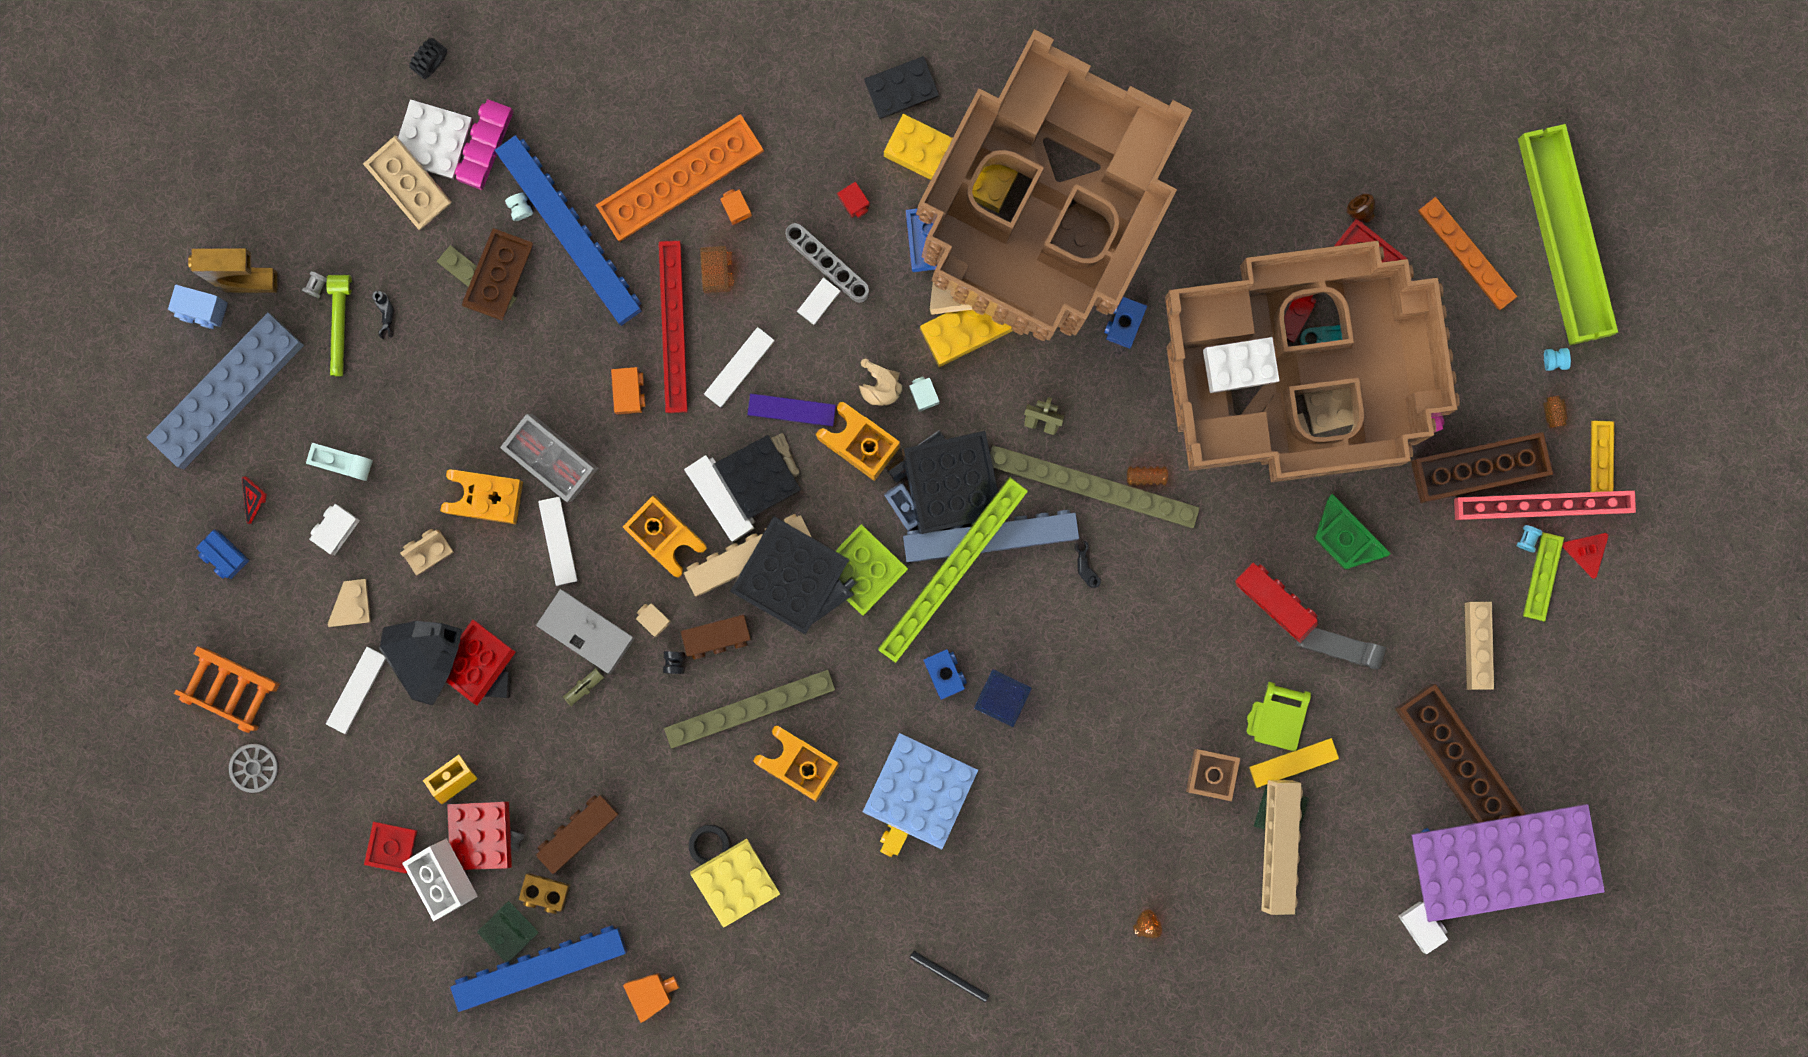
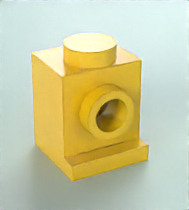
M888 824L891 830L890 832L885 830L880 842L884 843L880 852L890 857L893 854L898 856L908 833Z

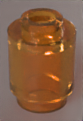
M1560 396L1548 397L1547 402H1544L1543 406L1546 423H1549V428L1567 425L1568 415L1565 399L1560 400Z

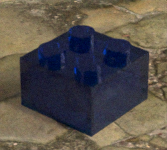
M992 669L973 709L1014 727L1032 688Z

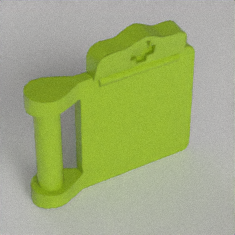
M1268 682L1263 703L1255 702L1247 716V733L1254 736L1256 742L1296 751L1311 692L1304 691L1302 693L1275 686V683ZM1275 694L1301 701V705L1299 708L1272 701L1271 698Z

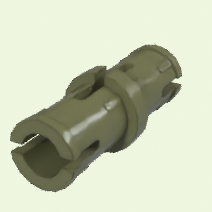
M595 668L584 679H579L576 682L577 685L563 695V698L570 706H573L585 694L591 693L590 690L604 679V676Z

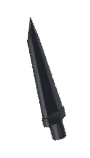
M851 577L845 583L840 579L836 582L812 624L855 595L851 590L858 583L854 577Z

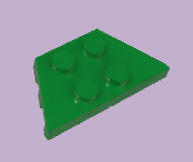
M1333 494L1328 497L1314 539L1344 570L1387 557L1391 554Z

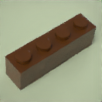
M603 795L591 797L585 803L588 806L582 812L580 810L576 811L569 818L572 822L566 827L561 825L553 833L555 837L550 842L545 840L537 848L539 850L536 854L537 858L552 874L557 873L620 814Z

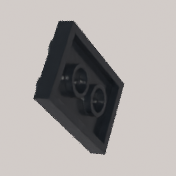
M924 56L864 79L879 120L939 97Z

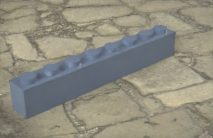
M1070 510L1057 511L1055 516H1049V513L1036 514V518L1027 519V516L1014 517L1015 521L1006 522L1005 520L981 553L1078 540L1076 513H1070ZM963 525L951 527L950 530H938L925 534H919V530L908 531L907 535L903 536L906 562L949 557L971 527L963 528Z

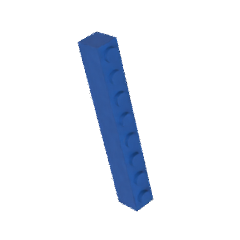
M613 925L600 929L601 934L593 936L591 932L580 936L581 941L572 943V940L559 944L560 948L551 950V947L539 950L538 956L531 958L530 954L519 957L517 958L518 963L510 965L508 961L497 965L498 970L489 972V969L476 972L477 977L468 979V976L456 979V984L450 988L458 1012L626 954L627 949L620 928L614 929Z

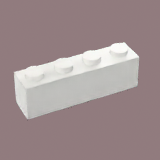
M705 455L684 470L732 543H734L754 529L752 524L755 521L753 518L747 521L744 520L712 467L716 463L713 457L708 459Z

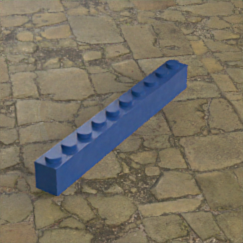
M515 135L495 149V152L619 325L622 326L642 312L639 308L642 303L635 294L631 296L626 290L629 288L627 282L623 277L618 279L614 273L617 270L610 259L605 261L602 256L604 250L599 243L593 244L589 238L592 234L586 225L581 227L577 222L580 217L573 207L571 209L567 208L565 202L568 200L560 190L556 192L552 187L555 182L548 173L545 175L542 173L540 168L543 166L537 157L534 156L532 158L527 151L530 150V147L525 140L519 141Z

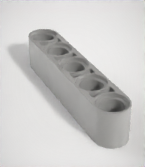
M796 223L787 227L785 234L790 245L852 300L859 303L867 300L869 297L868 285L804 227ZM798 230L802 234L799 239L794 240L790 238V233ZM810 244L817 246V251L813 254L806 252V247ZM824 259H831L833 265L830 268L823 267L821 264ZM840 273H847L850 276L846 282H840L837 277ZM862 287L865 289V294L860 297L856 296L853 293L854 289Z

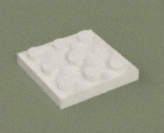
M410 100L398 138L427 172L454 180L455 169L460 161L472 118Z

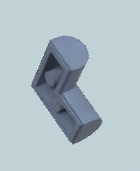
M900 483L888 490L884 496L907 531L917 526L912 497L903 483Z

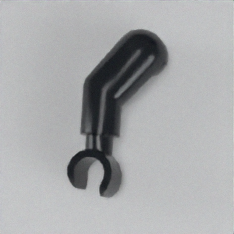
M375 291L372 299L382 313L381 322L383 323L378 334L380 338L384 339L383 332L388 330V336L392 338L394 333L390 329V324L393 322L394 308L384 292Z
M1083 541L1085 545L1083 551L1079 550V545L1076 543L1074 548L1079 553V558H1077L1078 574L1090 588L1099 587L1101 579L1089 567L1088 557H1086V552L1089 548L1088 543Z

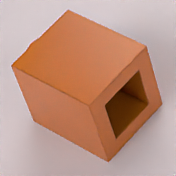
M732 189L723 194V198L720 200L732 225L752 216L740 189L737 191Z

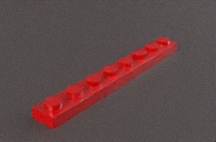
M662 241L659 242L665 412L686 413L688 412L681 242Z

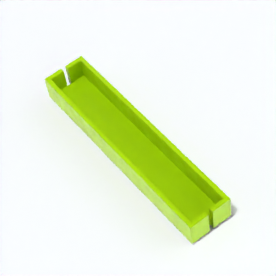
M1566 124L1550 127L1544 131L1541 129L1524 133L1518 138L1569 346L1610 337L1618 333Z

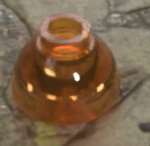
M1150 909L1142 911L1137 918L1136 924L1133 925L1135 934L1138 937L1144 936L1150 939L1161 937L1162 926L1157 915Z

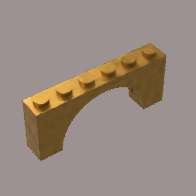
M192 249V255H189L188 265L191 271L225 293H277L278 272L273 268L251 267V252L247 249Z

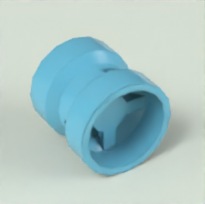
M1561 348L1558 352L1553 349H1546L1544 351L1545 370L1553 371L1558 367L1561 370H1568L1571 364L1569 349Z

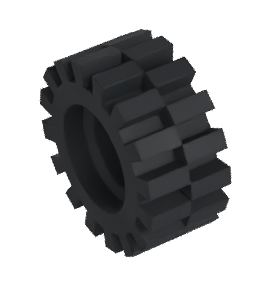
M429 38L422 46L420 45L419 50L414 53L415 56L411 58L409 68L423 79L430 77L447 55V48L434 38Z

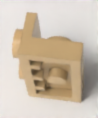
M430 529L421 535L423 537L417 542L411 541L403 547L404 550L401 552V555L405 557L416 576L454 553L440 530L436 529L434 531Z

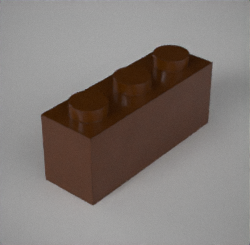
M745 615L681 631L687 657L692 656L693 660L706 657L705 653L709 651H714V654L726 652V647L732 645L735 646V649L748 646L747 642L751 641Z

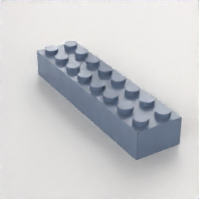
M267 313L146 438L176 467L184 470L304 345L273 315Z

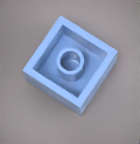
M175 285L168 310L173 312L174 317L179 318L181 321L193 324V320H195V323L201 324L200 326L213 329L214 326L221 327L228 302L212 294Z

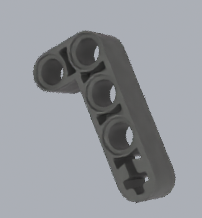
M1314 628L1301 643L1296 641L1295 644L1301 648L1318 653L1322 652L1328 654V656L1349 660L1351 663L1369 666L1371 669L1376 670L1381 669L1387 649L1381 645L1361 642L1318 628Z

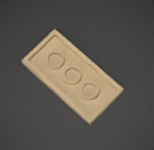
M397 136L390 139L363 163L418 230H421L452 203Z

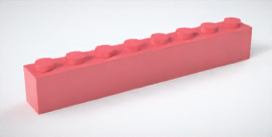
M1635 491L1461 497L1454 499L1455 520L1625 514L1636 512Z

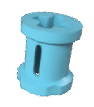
M1525 525L1521 541L1516 546L1529 552H1535V544L1538 537L1542 535V531Z

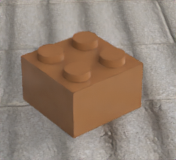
M1194 749L1186 792L1232 801L1240 758Z

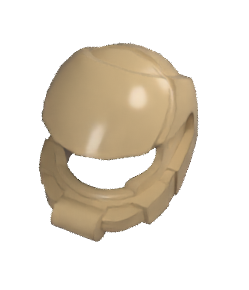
M862 359L861 366L867 368L877 380L875 386L866 384L859 386L864 400L871 405L887 406L895 402L902 391V385L898 382L900 372L882 368L869 362L868 359Z

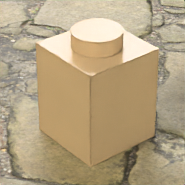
M652 603L649 606L644 604L637 612L639 616L636 619L654 637H657L671 623Z

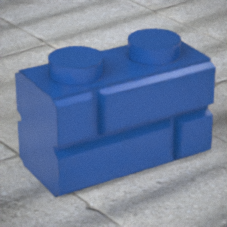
M215 529L196 548L201 552L198 556L207 564L211 562L216 567L214 569L215 573L222 579L225 577L232 579L250 561L219 530Z

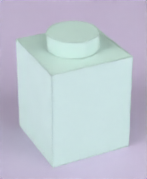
M920 377L912 381L913 384L910 385V390L919 412L939 404V399L930 378Z

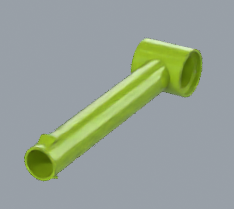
M351 275L327 276V293L332 294L330 376H343L346 295H350L352 290H349L350 282H352Z

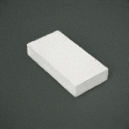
M823 278L797 312L815 325L841 291Z

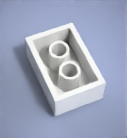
M1272 337L1207 347L1203 350L1210 393L1273 384L1279 381Z
M447 838L403 862L433 921L478 897Z

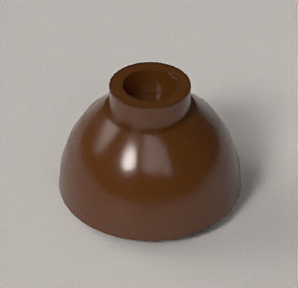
M1361 194L1348 204L1346 211L1352 218L1363 220V222L1367 223L1375 217V199L1372 194Z

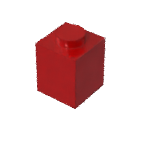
M856 182L837 193L839 200L851 218L854 216L859 218L868 212L867 208L870 207V203Z

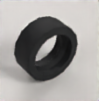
M717 825L699 827L692 833L689 840L691 857L701 865L713 859L705 858L698 852L697 841L703 834L708 832L715 833L721 838L723 843L721 853L730 849L731 841L728 834Z

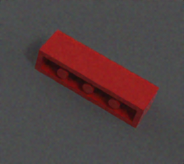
M1252 563L1236 579V586L1301 643L1318 625V620L1316 619L1318 616L1310 608L1305 609L1300 605L1301 600L1295 594L1291 593L1289 595L1284 590L1285 586L1278 579L1273 581L1268 576L1269 572L1261 564L1257 566L1255 563Z

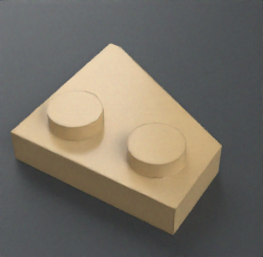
M367 579L344 581L330 616L328 627L371 622Z

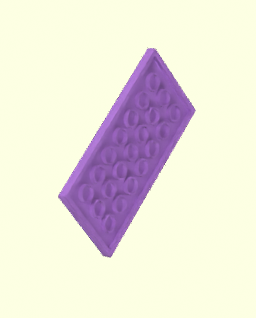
M1588 804L1411 834L1428 922L1605 892Z

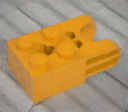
M840 402L837 405V411L847 422L845 430L841 433H831L822 428L815 435L820 442L875 481L900 449V442L849 405ZM874 446L873 452H866V447L871 448Z
M447 470L446 477L451 481L460 483L464 488V495L458 502H444L441 505V512L510 524L517 523L523 481L465 471ZM495 494L501 497V501H497V504L492 501Z
M655 495L623 526L644 549L657 559L673 576L678 578L682 575L683 568L675 559L677 547L688 545L696 552H704L707 549L706 544ZM651 521H652V522H656V521H657V522L659 523V526H658V527H659V530H658V531H657V530L651 531V529H650V527L652 526V525H650V522H651Z
M774 726L772 733L784 746L782 755L776 759H768L762 755H757L753 760L754 763L817 802L838 769L839 763L781 727ZM814 767L813 775L804 776L806 774L805 768Z

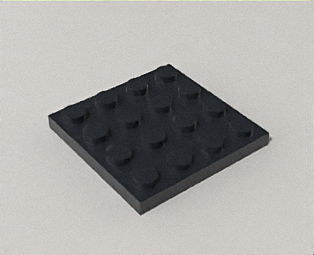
M985 431L901 449L919 534L976 522L998 493Z
M773 516L730 592L806 635L849 559Z

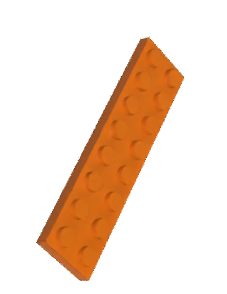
M740 114L596 204V207L617 240L621 242L764 152V149Z

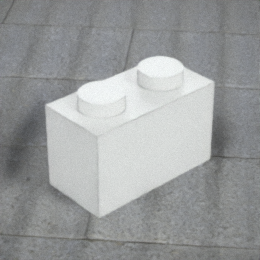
M334 504L333 507L330 506L323 515L325 517L324 520L312 529V536L310 538L312 542L334 556L360 521L337 504Z
M1418 902L1399 915V918L1423 953L1428 954L1448 940L1445 935L1448 932L1441 922L1427 921L1423 902Z

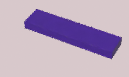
M750 394L747 415L833 427L836 405Z

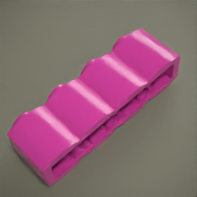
M488 99L485 104H481L478 112L480 119L478 123L473 124L470 133L472 139L470 143L465 144L463 149L464 159L462 163L459 162L455 169L456 179L459 182L480 190L484 189L497 156L495 149L501 146L514 111L512 108Z

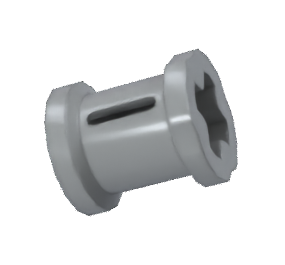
M311 271V277L306 287L302 288V291L320 299V292L324 283L327 282V278Z

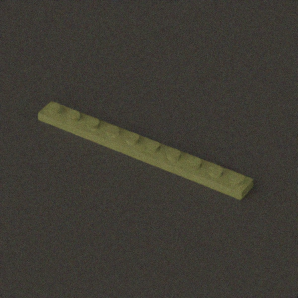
M994 445L990 452L994 469L1192 529L1194 528L1199 507Z

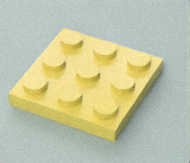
M748 839L690 872L723 928L780 895L779 890Z

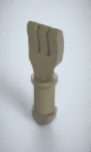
M781 433L772 437L773 444L779 454L784 457L783 460L793 477H798L800 470L792 458L793 455L789 452V445L784 434Z

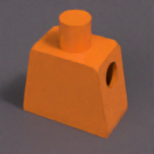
M659 973L623 984L640 1023L671 1003L672 1000L669 993L679 988L675 976L663 981Z

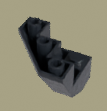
M412 621L383 628L379 649L412 700L434 705L451 672L459 648L462 629L444 623Z

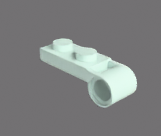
M312 443L306 464L367 481L373 460Z

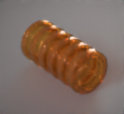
M1129 466L1127 469V483L1129 485L1133 483L1135 485H1139V483H1142V485H1146V483H1149V485L1153 483L1156 485L1160 483L1166 485L1168 481L1166 466L1159 468V466H1156V468L1149 466V468H1146V466H1142V468H1139V466L1135 468Z

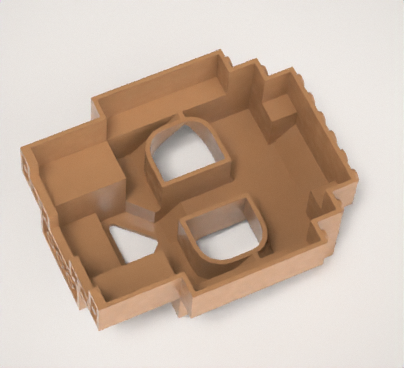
M1034 29L1000 97L997 98L978 89L918 204L916 215L926 224L934 223L926 237L921 257L924 258V262L934 267L937 265L931 280L935 282L934 285L944 291L946 289L951 290L950 296L953 297L952 299L961 305L966 303L972 306V310L978 314L984 315L986 313L992 316L994 322L1000 325L1005 323L1011 326V330L1017 334L1023 335L1025 333L1028 335L1029 331H1031L1035 338L1045 341V339L1050 341L1057 326L1060 327L1062 333L1076 336L1093 305L1096 306L1097 311L1106 315L1108 313L1113 314L1118 307L1177 189L1158 180V177L1192 109L1172 100L1169 106L1132 86L1129 87L1128 91H1125L1089 73L1090 65L1053 47L1054 39ZM1048 138L1098 163L1100 170L1063 182H1057L1043 140ZM993 164L1003 165L1033 179L1011 223L986 211L973 198V185L981 171L987 166ZM1072 200L1099 213L1109 223L1111 229L1110 237L1099 256L1092 259L1074 256L1050 243Z
M1379 241L1249 257L1240 265L1242 281L1169 290L1165 296L1171 341L1166 348L1178 432H1184L1189 471L1261 462L1262 465H1269L1271 482L1401 466L1410 462V457H1413L1412 445H1417L1434 436V432H1436V422L1431 417L1449 415L1457 410V406L1460 403L1459 395L1454 390L1456 374L1451 370L1450 362H1453V353L1451 349H1448L1447 341L1450 339L1448 327H1445L1444 319L1447 314L1446 307L1441 302L1443 286L1438 282V278L1411 281L1414 272L1412 265H1409L1408 259L1382 263L1381 260H1384L1383 247H1379ZM1324 292L1333 299L1338 310L1342 340L1288 347L1284 323V310L1287 304L1298 298ZM1272 337L1279 381L1263 385L1242 414L1236 415L1234 413L1231 390L1210 393L1203 350L1207 347ZM1350 388L1354 420L1350 433L1331 437H1314L1303 430L1298 420L1295 396Z

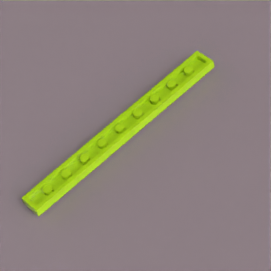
M1011 477L1006 481L880 645L878 650L895 663L898 661L1028 492L1026 488Z

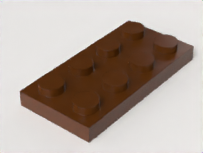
M493 228L463 299L462 306L503 321L532 251L533 243Z

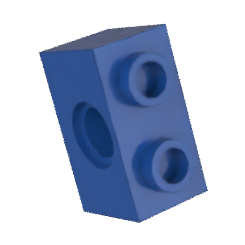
M1123 297L1114 311L1116 315L1113 322L1108 321L1104 333L1108 334L1106 340L1130 349L1147 306ZM1121 317L1128 318L1130 326L1122 327L1119 324V319Z
M946 649L923 660L941 700L965 689L963 685L967 684L963 673H958L955 668L958 662L953 652L949 653ZM947 667L951 669L952 677L949 680H943L940 677V670Z

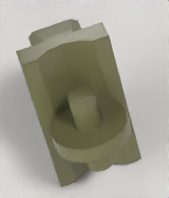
M1048 397L1046 402L1038 400L1037 407L1027 404L1024 413L1026 415L1025 426L1036 429L1038 419L1046 421L1044 432L1055 435L1059 426H1062L1064 415L1054 413L1057 412L1058 406L1050 404L1052 398Z

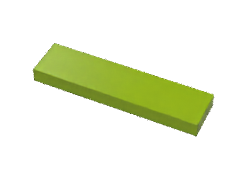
M1542 532L1523 617L1540 621L1546 620L1564 537Z

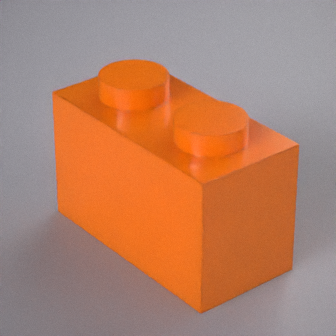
M637 367L611 369L614 412L616 415L642 413V407H646L645 394H641L640 386H644L643 373H639Z

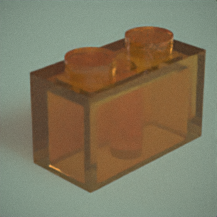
M726 246L700 248L703 292H730V286H734L733 273H729L728 265H732V253L727 252Z

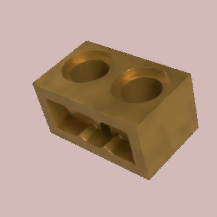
M527 873L519 900L524 901L523 905L536 908V905L545 907L544 911L557 914V911L561 912L564 909L570 885ZM531 885L539 889L537 897L529 895L528 889ZM552 891L560 895L558 903L550 901L549 895Z

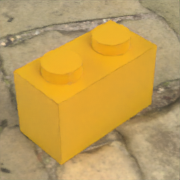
M457 755L425 778L423 782L433 797L442 805L476 781L477 777L466 761L460 755Z

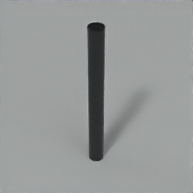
M913 951L910 959L983 1002L987 1001L989 994L916 951Z

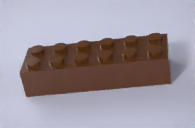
M1543 432L1411 461L1420 504L1553 475Z

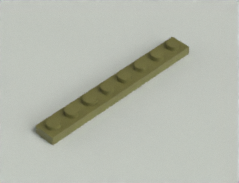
M826 670L664 728L672 749L835 691L829 671Z

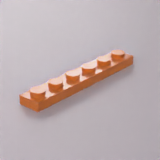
M1436 197L1418 210L1424 220L1499 311L1517 297Z

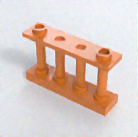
M197 646L194 655L199 657L198 661L200 662L186 691L176 690L174 694L180 696L179 700L183 703L191 705L193 702L239 724L237 728L244 732L257 731L259 727L252 724L266 693L269 694L270 691L277 692L280 683L213 651ZM213 663L219 666V673L205 701L193 695L207 666ZM232 672L238 675L237 679L239 681L225 709L222 710L214 706L213 703L227 674L230 675ZM253 682L258 685V691L243 720L232 713L246 685Z

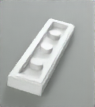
M757 327L704 395L721 408L774 343V340Z
M555 497L538 501L555 584L559 586L577 582L578 579L561 498Z
M366 647L326 725L347 734L386 660L383 654Z

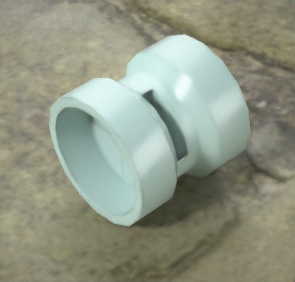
M523 192L512 195L505 200L507 207L511 208L513 221L522 220L533 214L532 208L527 204V196Z

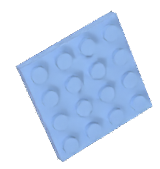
M899 733L863 813L937 848L943 849L978 770Z

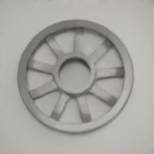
M247 744L240 747L232 755L229 762V775L232 782L242 791L249 793L261 792L267 789L274 782L278 772V763L275 755L270 749L260 744ZM254 747L256 748L254 758L251 759L246 749ZM260 749L268 753L263 759L258 760ZM241 751L247 759L246 763L235 759ZM271 757L273 767L263 766L262 764ZM233 763L243 766V770L233 773ZM263 770H273L270 780L262 773ZM245 773L247 776L240 785L236 781L235 776ZM258 776L267 782V784L258 788ZM252 777L254 789L245 788L249 778Z

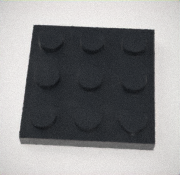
M769 435L712 465L745 521L801 491Z

